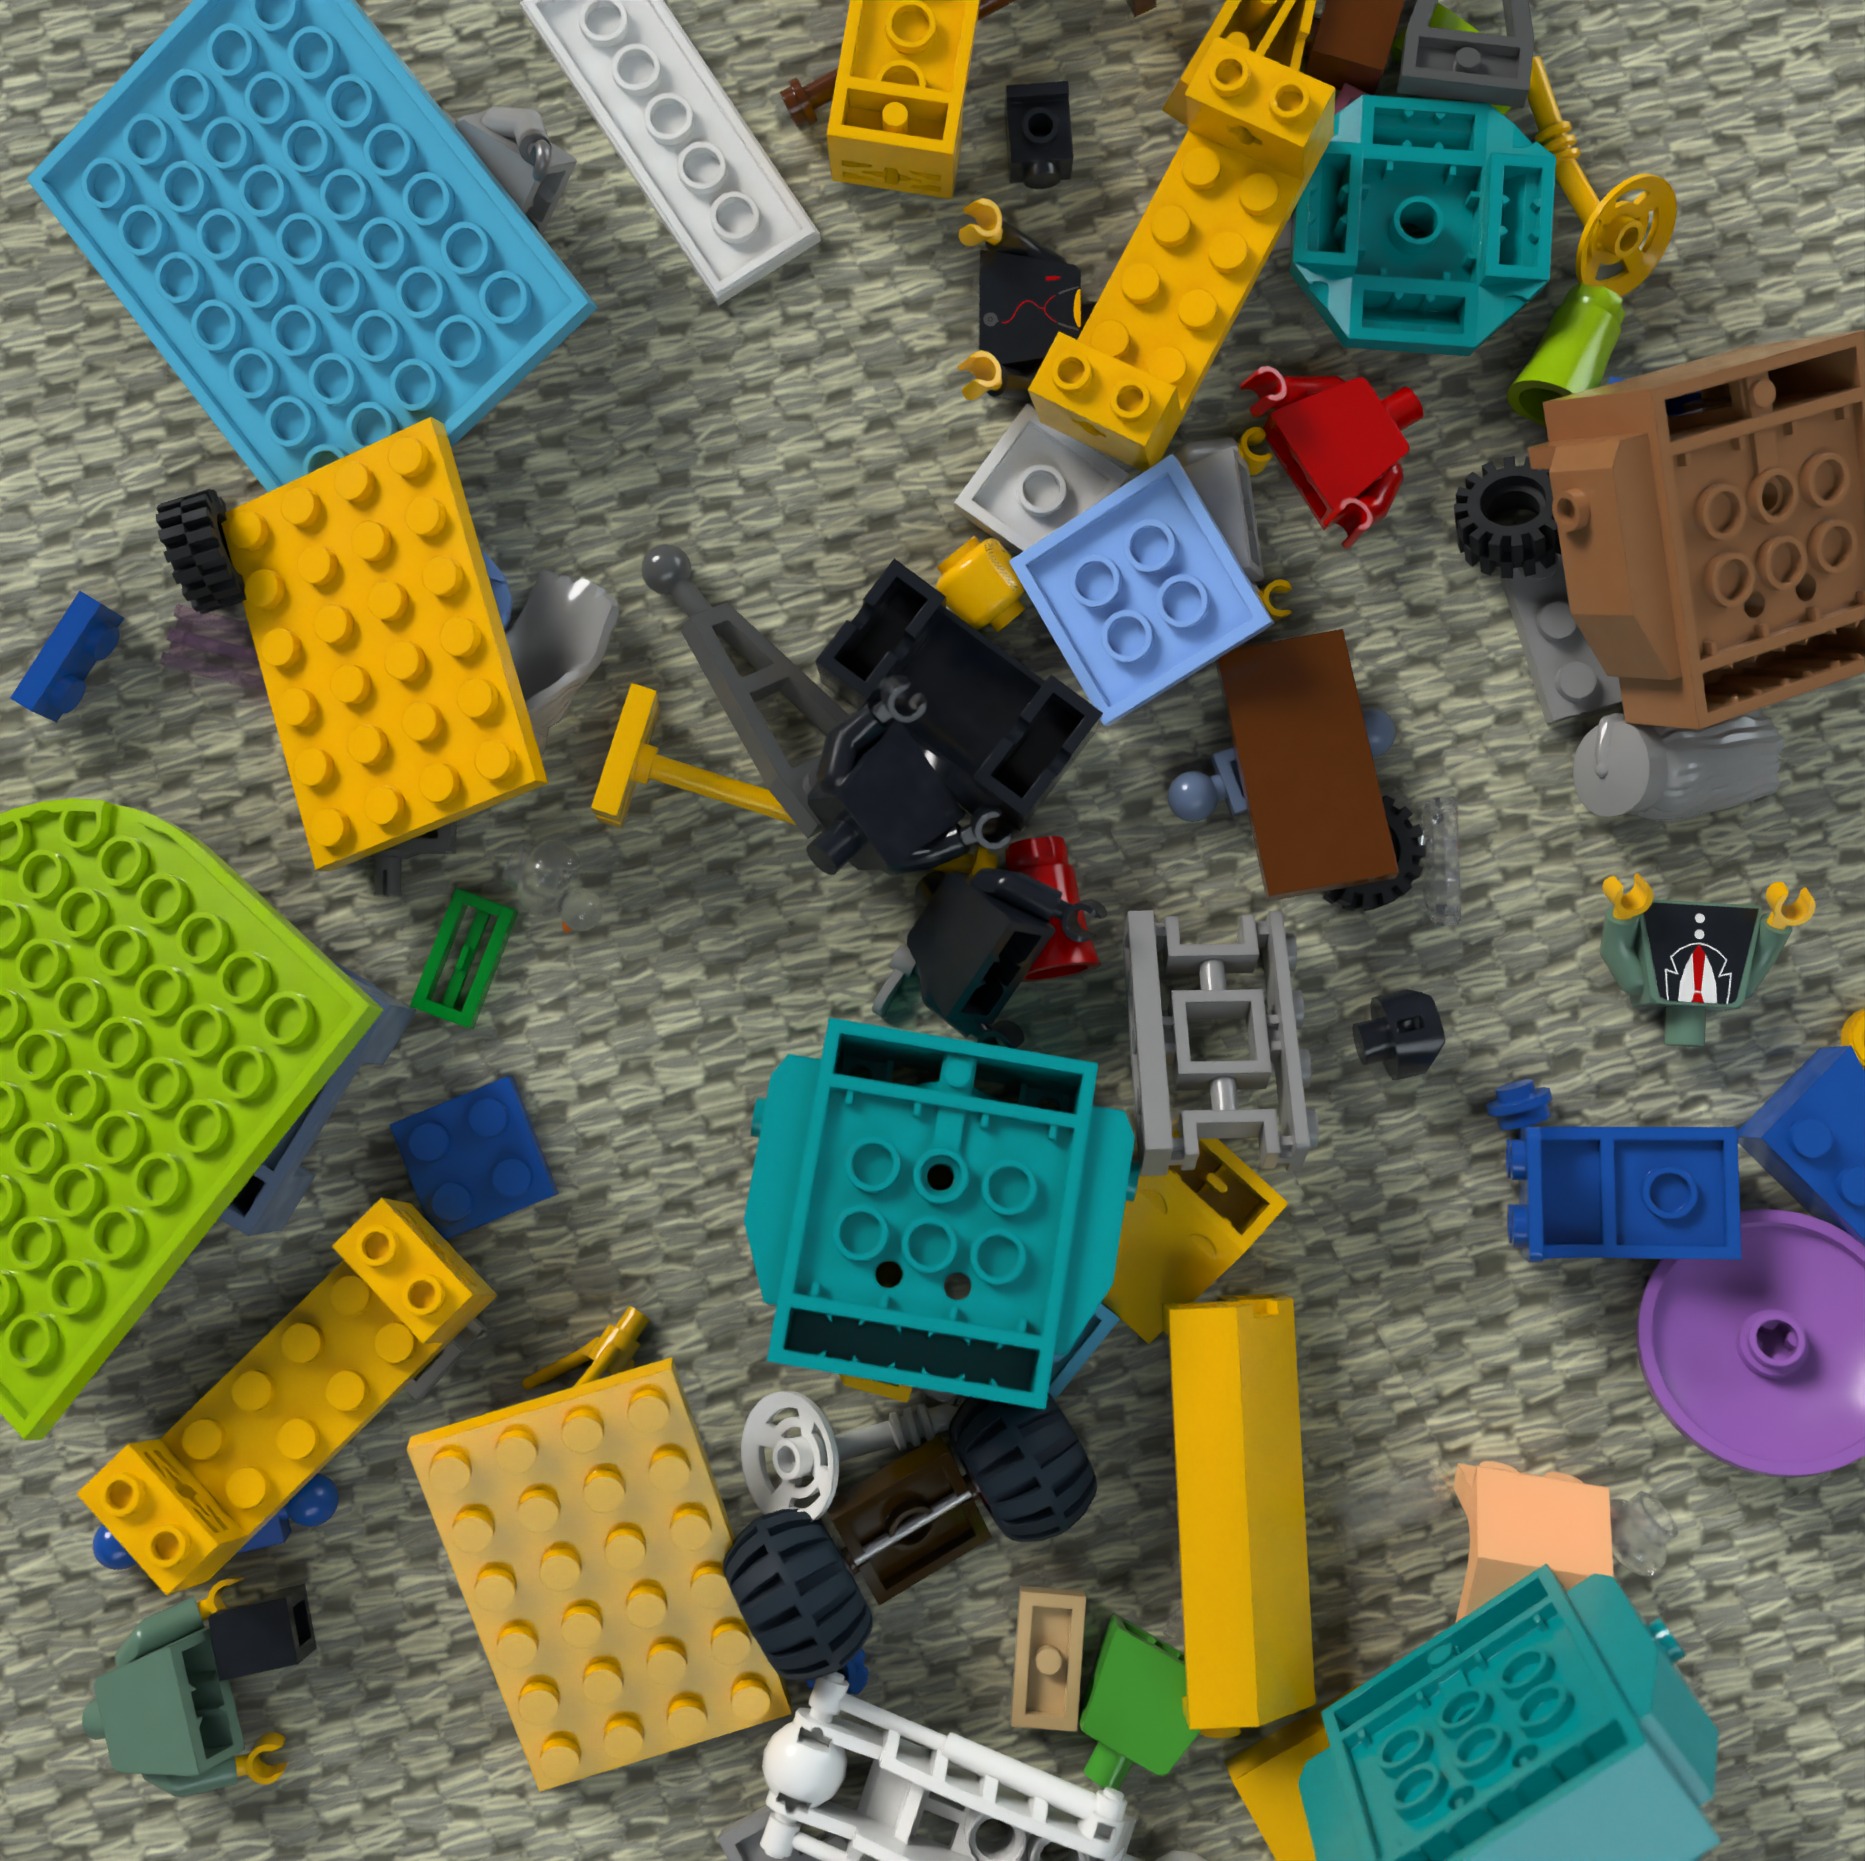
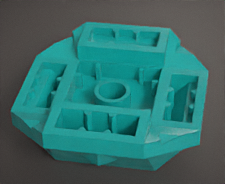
M1362 95L1334 115V135L1292 212L1289 273L1345 348L1470 356L1537 296L1550 280L1556 156L1537 141L1532 144L1512 121L1489 103ZM1409 223L1418 226L1424 232L1425 238H1413L1403 231L1401 224Z

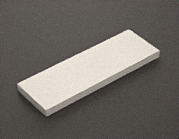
M523 0L519 2L523 13L718 306L821 241L819 231L664 0Z

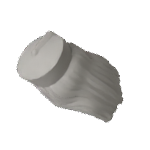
M541 570L527 598L524 609L514 626L505 632L540 755H543L546 750L549 728L559 723L566 715L573 696L602 662L609 645L611 632L619 615L618 602L612 595L606 594V590L602 586L583 578L575 581L573 577H559L558 574L549 570Z
M1761 708L1700 730L1625 723L1624 714L1614 713L1603 716L1598 726L1591 729L1579 744L1573 764L1574 785L1582 804L1589 811L1601 817H1615L1629 813L1646 819L1671 823L1683 821L1701 814L1728 809L1748 801L1772 795L1780 784L1777 774L1780 769V759L1778 756L1779 752L1784 749V738L1779 735L1778 729L1771 719L1764 716Z

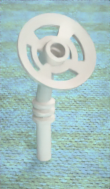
M781 1391L769 1394L754 1406L743 1431L741 1461L748 1490L764 1515L781 1509H798V1512H807L811 1516L812 1521L818 1520L827 1511L836 1493L839 1478V1461L897 1446L900 1451L907 1449V1442H911L914 1447L920 1446L921 1438L924 1437L928 1442L935 1438L936 1433L949 1430L950 1421L961 1403L968 1397L927 1408L924 1403L918 1404L917 1412L915 1413L908 1407L903 1409V1416L901 1417L895 1411L889 1413L888 1421L834 1435L824 1413L805 1395L794 1391ZM786 1408L798 1409L799 1416L786 1418L778 1423L777 1426L772 1423L775 1416ZM793 1428H801V1436L790 1438L787 1435ZM818 1428H819V1430H820V1432H821L823 1438H821V1437L819 1436V1434L817 1433ZM765 1447L774 1449L773 1465L783 1481L776 1490L770 1481L766 1469ZM813 1475L814 1480L806 1487L801 1486L803 1477ZM820 1492L818 1499L806 1508L794 1506L797 1498L810 1497Z

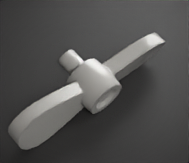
M900 945L895 951L889 964L893 972L881 988L872 1006V1012L881 1017L888 1011L905 976L911 978L914 973L918 975L917 964L909 948Z

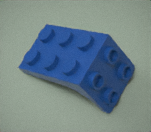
M1521 1126V1128H1518V1139H1506L1507 1178L1519 1180V1204H1508L1507 1207L1508 1242L1513 1245V1248H1520V1255L1529 1263H1543L1544 1259L1742 1260L1737 1127Z

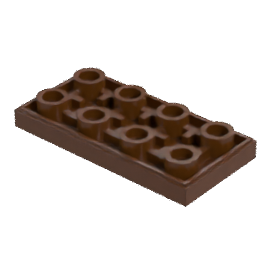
M1343 629L1235 648L1215 660L1267 902L1396 879L1399 869Z

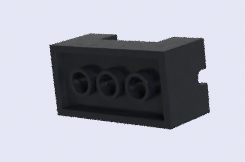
M895 558L863 598V605L851 622L845 621L815 660L821 683L857 710L868 702L876 705L882 701L880 692L882 684L887 678L893 675L906 676L911 684L905 691L898 694L894 704H905L912 696L918 693H922L927 701L926 710L920 718L913 722H902L911 737L939 758L958 767L972 780L975 786L999 806L1003 812L1000 817L1020 832L1096 733L1103 712L1053 675H1050L1044 681L946 608L945 595Z

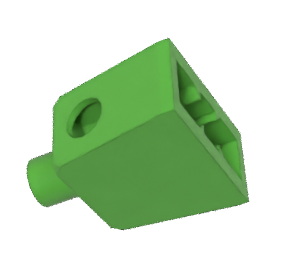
M1112 1613L1107 1623L1079 1707L1078 1719L1081 1730L1098 1741L1083 1770L1084 1773L1099 1786L1119 1791L1134 1762L1158 1776L1164 1777L1200 1733V1729L1190 1730L1183 1714L1182 1697L1187 1696L1185 1653L1115 1613Z

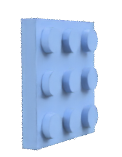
M1173 454L1009 560L1089 701L1103 712L1101 721L1105 726L1114 724L1275 624L1179 460Z

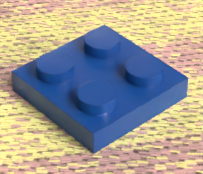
M513 1076L504 1077L389 1124L424 1216L445 1240L559 1194Z

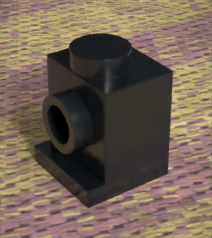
M1068 81L1006 85L1004 117L1010 184L1024 183L1026 187L1031 189H1047L1056 186L1061 180H1070L1074 155ZM1048 134L1047 136H1044V137H1037V136H1035V135Z

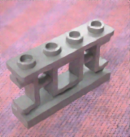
M1154 910L1127 912L1123 935V958L1140 1176H1166L1169 1165H1181V1170H1195L1199 1156L1198 1139L1258 1138L1261 1169H1275L1277 1163H1285L1286 1171H1301L1309 1149L1317 1148L1319 1137L1317 1113L1315 1109H1306L1303 1089L1309 1088L1311 1082L1310 1053L1307 1048H1299L1297 1029H1301L1304 1022V1001L1301 990H1292L1290 971H1295L1297 964V942L1294 933H1285L1282 911H1269L1266 921H1255V915H1242L1237 932L1238 944H1180L1178 916H1167L1164 919V923H1155ZM1258 948L1262 950L1269 1015L1265 1013L1263 989L1227 990L1225 973H1254L1259 957ZM1157 950H1163L1164 974H1199L1201 990L1171 991L1167 1008L1168 1016H1162ZM1246 1019L1250 1060L1191 1061L1187 1020ZM1271 1063H1274L1282 1136H1279L1276 1109L1239 1110L1237 1090L1267 1088L1272 1074ZM1166 1065H1172L1174 1091L1210 1090L1212 1110L1181 1111L1177 1126L1178 1138H1172Z

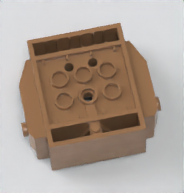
M1865 330L1745 346L1543 402L1549 442L1528 448L1531 469H1550L1549 476L1553 495L1552 512L1558 528L1570 613L1607 676L1619 677L1625 723L1700 730L1865 672ZM1701 390V399L1682 404L1683 414H1666L1665 400Z

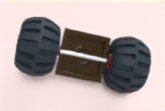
M1049 1392L1046 1409L970 1396L963 1401L950 1421L949 1438L966 1472L964 1476L961 1475L949 1449L940 1435L835 1496L827 1509V1513L846 1545L840 1549L844 1558H842L822 1520L819 1518L812 1521L811 1516L807 1512H798V1509H781L762 1515L753 1520L737 1535L733 1546L725 1555L723 1561L724 1574L748 1628L779 1675L789 1680H813L840 1670L860 1652L871 1633L873 1617L850 1570H852L854 1575L861 1572L880 1606L992 1538L975 1504L978 1500H982L1003 1534L1017 1542L1043 1541L1061 1535L1069 1530L1086 1513L1096 1495L1097 1479L1077 1435Z

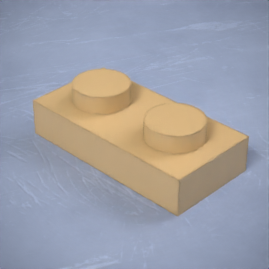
M1020 1586L1010 1716L1011 1727L1077 1732L1086 1608L1085 1591Z

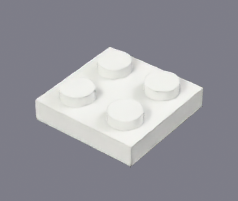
M1026 404L955 500L954 510L1019 555L1124 486L1129 474L1088 445L1041 423L1035 408Z

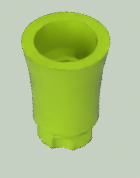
M1583 283L1573 286L1568 291L1563 303L1556 308L1542 339L1528 363L1507 391V400L1518 415L1546 427L1543 402L1600 387L1609 358L1621 334L1620 325L1626 314L1621 306L1623 299L1618 294L1604 286L1593 287Z

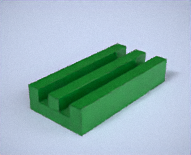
M455 888L410 1007L466 1028L474 1029L519 911ZM470 906L477 909L476 915L441 1004L432 1001L433 994L467 907ZM492 914L497 916L498 919L461 1012L456 1010L455 1007Z

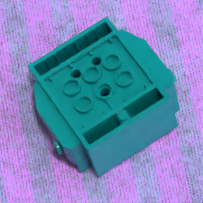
M835 1018L828 1019L821 1059L788 1054L770 1076L767 1097H757L751 1124V1137H757L759 1140L744 1215V1225L763 1302L769 1306L776 1307L766 1361L1046 1409L1054 1355L1061 1356L1069 1353L1113 1285L1125 1200L1134 1201L1139 1179L1140 1162L1131 1161L1135 1136L1126 1112L1092 1105L1099 1063ZM894 1066L941 1073L940 1080L937 1082L907 1085L891 1083ZM864 1068L870 1072L872 1080L848 1075L853 1069ZM974 1079L1019 1087L1017 1104L1006 1103L974 1088ZM1042 1100H1052L1058 1105L1060 1112L1036 1108V1106ZM945 1166L950 1169L954 1181L948 1189L942 1191L935 1190L929 1185L927 1174L933 1167ZM884 1262H895L902 1269L903 1277L896 1287H882L876 1280V1270ZM960 1273L968 1278L971 1288L967 1297L961 1300H954L947 1296L944 1291V1281L949 1275Z
M1547 1563L1321 1711L1330 1747L1306 1762L1298 1781L1316 1861H1699L1705 1852L1721 1843L1720 1838L1701 1807L1714 1798L1719 1731L1676 1665V1662L1687 1655L1660 1617L1647 1624L1613 1576L1593 1573L1567 1591Z

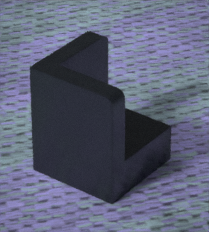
M305 1583L281 1588L262 1601L217 1610L208 1619L219 1681L297 1665L317 1648Z

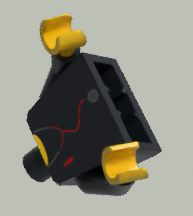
M981 198L963 207V212L974 217L978 225L968 224L959 229V239L965 246L972 247L985 241L986 248L988 249L980 250L979 351H976L958 365L960 371H970L976 379L962 388V394L965 399L970 401L978 399L987 392L992 397L1031 403L1032 400L1028 389L1058 332L1077 340L1097 301H1081V269L1079 267L1067 264L1064 257L1005 221H1002L1001 211L996 203L990 199Z

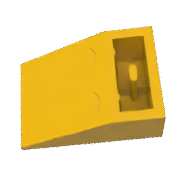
M1180 1115L1171 1124L1172 1138H1178L1177 1126ZM1218 1138L1198 1139L1199 1156L1195 1170H1181V1165H1169L1166 1176L1139 1175L1134 1201L1125 1200L1114 1281L1102 1302L1148 1344L1163 1331L1162 1304L1194 1302L1248 1250L1289 1204Z

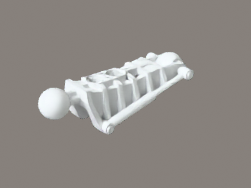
M838 1672L816 1679L808 1702L811 1709L805 1707L798 1708L793 1722L786 1724L773 1734L764 1750L762 1769L766 1784L770 1789L765 1802L775 1812L770 1813L760 1846L767 1855L776 1859L790 1857L794 1848L821 1861H866L861 1859L863 1853L879 1861H1044L1040 1858V1854L1043 1848L1053 1841L1073 1849L1070 1856L1064 1861H1146L1126 1854L1137 1820L1124 1814L1128 1802L1123 1798V1793L1113 1788L1105 1787L1104 1790H1098L1096 1794L952 1732L946 1736L847 1694L849 1683ZM840 1710L882 1727L884 1730L879 1732L834 1715H839ZM903 1736V1737H905V1738H907V1739H910V1740H912V1741H914V1742H917V1743L922 1744V1745H924V1746H926V1747H929V1749L923 1748V1747H921V1746H919V1745H916V1744H914V1743H911V1742H909V1741H907V1740L901 1739L900 1737ZM845 1749L874 1758L856 1810L828 1801L837 1793L845 1779L847 1768ZM924 1810L956 1822L949 1846L917 1834ZM991 1818L1011 1825L1007 1835L1001 1840L994 1842L985 1841L976 1833L979 1826ZM800 1822L848 1838L846 1852L799 1831L801 1828ZM1172 1850L1154 1861L1207 1860L1193 1851Z

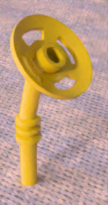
M1534 56L1532 58L1530 89L1527 96L1539 131L1535 135L1534 140L1556 156L1555 177L1584 227L1576 253L1575 269L1579 284L1583 283L1593 287L1604 286L1622 297L1634 290L1650 275L1668 247L1677 216V201L1674 190L1665 179L1654 174L1644 173L1634 175L1622 181L1600 202L1577 162L1581 152L1578 147L1572 148L1577 142L1574 134H1568L1572 130V125L1569 121L1562 120L1541 56ZM1635 189L1645 190L1633 202L1624 200L1616 203L1617 198ZM1653 210V220L1651 229L1642 249L1640 250L1639 247L1646 235V231L1648 228L1649 211ZM1620 261L1624 270L1607 279H1596L1601 263L1612 265Z

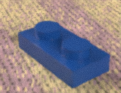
M79 591L10 699L36 714L58 722L63 713L72 711L83 698L86 689L84 680L96 661L105 659L116 647L120 636L118 627L124 620V617Z

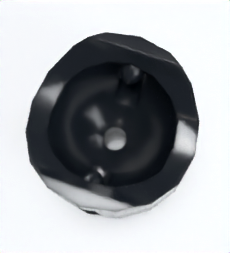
M1406 989L1372 997L1370 1004L1371 1020L1355 1023L1352 1027L1354 1043L1361 1063L1369 1065L1382 1061L1392 1080L1426 1073L1446 1042L1440 1015L1432 996Z

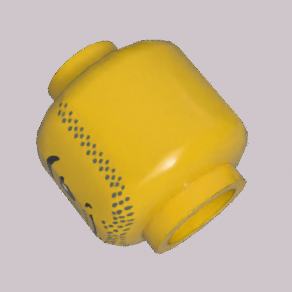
M974 535L936 567L942 575L936 583V589L946 596V606L952 613L975 630H979L990 623L995 631L998 632L1026 608L1019 600L1026 590L1009 563L1013 556L997 539L989 538L980 542Z

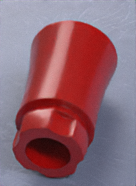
M1063 837L1028 838L1009 844V848L1005 849L1008 870L1022 872L1063 892L1061 899L1072 905L1081 901L1075 869L1068 862L1067 846ZM1080 910L1077 916L1078 923L1081 928L1089 931L1084 911ZM1051 917L1049 922L1056 931L1021 982H1039L1070 977L1099 968L1101 962L1092 939L1085 942L1071 940L1065 935L1061 920Z

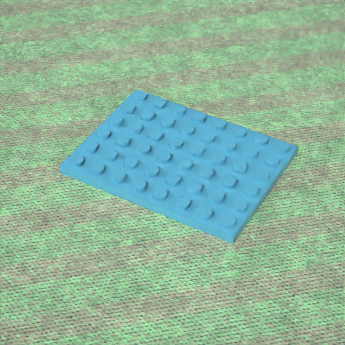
M193 0L27 178L34 190L267 492L430 416L444 423L452 448L598 309L595 302L356 0Z

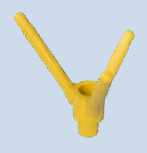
M629 1306L616 1326L608 1324L600 1337H595L579 1350L524 1378L522 1381L523 1388L530 1390L588 1360L593 1363L574 1387L598 1380L605 1371L614 1375L634 1369L635 1362L632 1360V1357L641 1346L636 1340L650 1319L637 1309Z

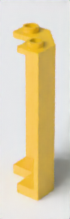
M1284 1293L1219 1296L1220 1301L1162 1304L1163 1331L1169 1336L1187 1693V1696L1182 1697V1708L1189 1729H1200L1201 1735L1210 1738L1235 1737L1241 1734V1728L1260 1727L1316 1705L1294 1301L1292 1297Z

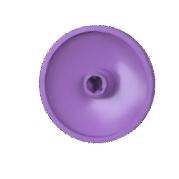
M1771 1209L1740 1211L1742 1260L1661 1259L1650 1276L1641 1296L1636 1322V1347L1644 1380L1659 1409L1675 1429L1698 1449L1733 1468L1752 1474L1779 1478L1809 1477L1842 1468L1865 1456V1246L1842 1229L1812 1216Z

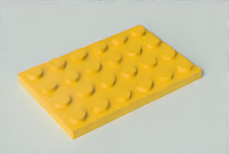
M430 416L225 512L227 520L221 523L232 565L243 577L247 600L242 602L315 870L331 872L549 784L444 423Z
M673 1357L410 1437L406 1450L539 1792L792 1714L791 1698L785 1679L775 1671L752 1635L726 1580L723 1561L725 1555L733 1546L735 1536Z

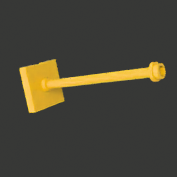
M631 683L591 806V810L596 814L598 822L622 829L637 782L647 785L649 780L652 779L796 825L768 789L658 755L659 748L649 745L660 713L657 691ZM978 845L973 855L968 853L932 869L948 874L953 871L976 874L982 868L996 869L998 856L987 853V848Z

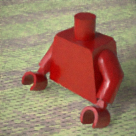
M1270 366L1260 367L1239 384L1241 390L1250 389L1260 399L1249 409L1253 417H1260L1271 408L1276 409L1269 414L1263 427L1266 433L1264 439L1323 530L1333 524H1338L1344 528L1348 537L1341 545L1348 549L1370 527L1387 516L1404 480L1401 463L1410 451L1409 443L1401 431L1421 420L1424 415L1418 397L1409 387L1404 386L1380 400L1368 380L1364 377L1345 381L1339 376H1282L1281 373Z

